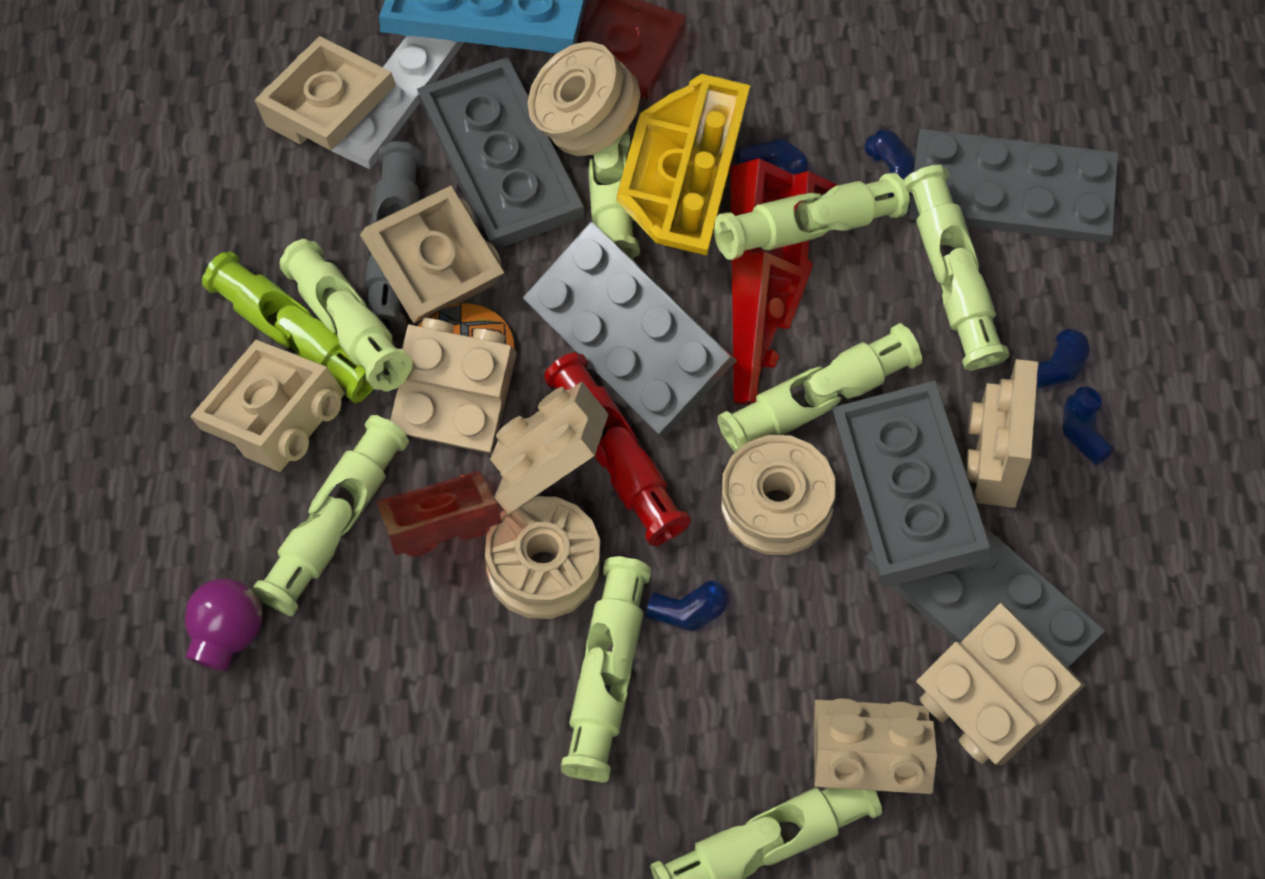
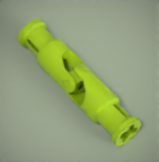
M232 251L220 253L209 263L202 277V285L210 293L219 292L233 303V309L237 314L284 348L290 347L300 357L326 366L338 384L346 390V396L353 403L362 402L374 390L366 379L365 368L354 364L339 345L337 331L333 334L325 327L322 321L313 318L306 308L264 275L258 274L255 276L240 264V258ZM279 311L277 321L272 326L266 320L269 315Z

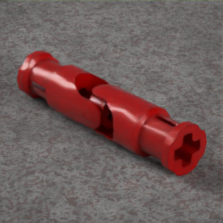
M577 352L566 354L557 359L545 371L544 381L548 387L556 389L563 387L565 390L572 389L580 382H583L608 413L604 427L610 429L607 430L605 436L599 441L594 457L600 466L607 469L613 489L625 508L629 511H634L647 531L645 539L650 546H659L680 535L691 523L689 515L685 511H679L666 491L668 486L665 478L653 460L639 447L635 434L607 389L603 386H598L587 370L588 360L584 354H578Z

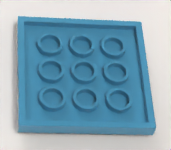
M385 0L379 16L380 32L558 53L576 44L587 0Z

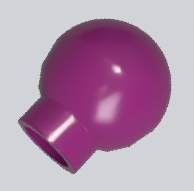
M220 578L204 583L193 592L186 604L184 620L187 634L191 638L185 656L186 659L216 670L228 672L234 653L241 652L252 644L261 629L263 615L259 599L247 585L234 579Z

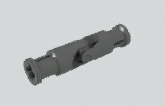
M401 141L390 142L379 149L378 161L382 165L381 180L376 183L374 189L371 224L419 201L420 190L415 184L416 170L423 163V154L420 149L410 143ZM371 254L367 261L364 288L368 293L367 308L380 319L391 335L397 336L404 333L407 327V320L403 315V305Z

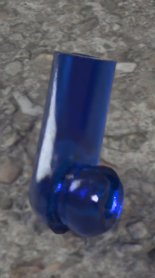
M878 130L876 134L870 135L866 139L865 152L867 156H873L874 161L884 160L889 167L888 173H897L904 180L914 172V155L895 132Z
M782 139L737 147L735 149L738 164L762 159L793 175L808 170L806 155Z
M1065 329L1057 335L1055 340L1058 344L1051 360L1038 362L1036 389L1072 382L1078 377L1090 353L1088 338L1084 333L1075 329Z
M1084 386L1078 388L1074 395H1070L1067 398L1063 409L1062 430L1064 436L1097 467L1113 453L1115 447L1095 429L1096 410L1102 405L1100 394L1095 389Z
M713 580L704 582L681 600L653 592L647 606L646 618L687 631H697L721 616L725 611L728 592L722 583Z

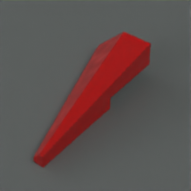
M755 159L730 166L731 213L734 216L750 213L759 204L801 194L817 193L822 196L838 185L810 171L793 175L762 159ZM810 240L772 250H764L761 247L745 250L741 257L732 260L733 357L737 360L733 364L734 403L750 405L755 403L756 396L759 395L757 392L758 381L762 366L775 368L780 355L774 350H769L777 327L789 329L814 265L807 259Z

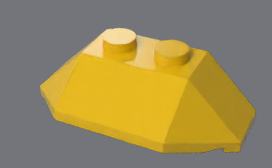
M700 74L689 81L688 86L669 94L640 113L616 201L655 243L707 256L714 234L715 219L719 215L730 166L732 165L750 85Z

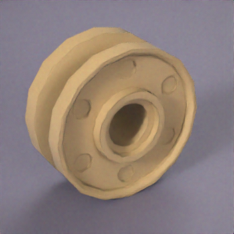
M590 41L577 43L556 53L539 71L531 85L527 102L529 116L535 126L545 136L550 137L563 152L575 156L592 155L611 146L627 131L637 113L640 90L637 78L604 45Z
M767 435L747 442L731 456L723 473L722 515L729 531L744 546L766 555H790L809 548L824 535L833 516L835 476L827 458L812 444L793 436ZM773 490H781L787 493L790 498L782 502H775L765 495Z
M534 496L509 514L505 510L496 516L486 534V575L493 594L508 610L527 618L552 619L574 611L590 597L599 579L600 538L593 521L577 505L558 497ZM540 552H547L556 557L548 563H537L530 559L534 554Z

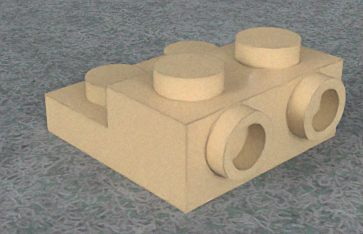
M319 36L255 99V102L266 127L300 145L308 138L332 151L396 84L391 71Z
M452 186L365 227L360 234L413 323L448 305L460 304L493 286L504 274L497 250L491 243L485 242L474 224L475 219L470 206L465 200L458 198Z
M424 318L421 327L408 324L402 349L411 358L413 368L406 381L398 387L390 421L399 426L408 437L492 454L497 441L496 434L500 429L517 355L516 351L511 345L504 344L505 335L491 330L474 329L473 337L453 334V324L437 319Z
M255 340L190 417L199 429L235 444L245 458L281 472L289 461H297L305 455L309 445V437L322 421H331L337 416L341 408V398L345 393L326 366Z
M1016 359L1010 380L1001 379L1000 385L987 383L982 403L972 402L968 434L977 435L976 450L968 449L965 472L968 481L973 482V496L976 503L1016 507L1031 461L1038 362Z
M580 382L572 389L565 390L563 387L554 390L539 403L538 409L540 411L530 418L523 419L521 416L512 419L496 434L498 442L490 460L500 471V475L503 478L494 498L507 514L595 456L608 413L583 382Z
M1000 603L962 642H955L916 681L926 691L919 698L924 707L943 723L950 717L965 732L958 739L964 749L979 763L984 764L990 759L995 765H1004L1085 686L1004 603Z
M845 698L833 701L815 700V787L933 793L937 759L934 721H929V711L924 706H916L906 702H893L890 704L856 702Z

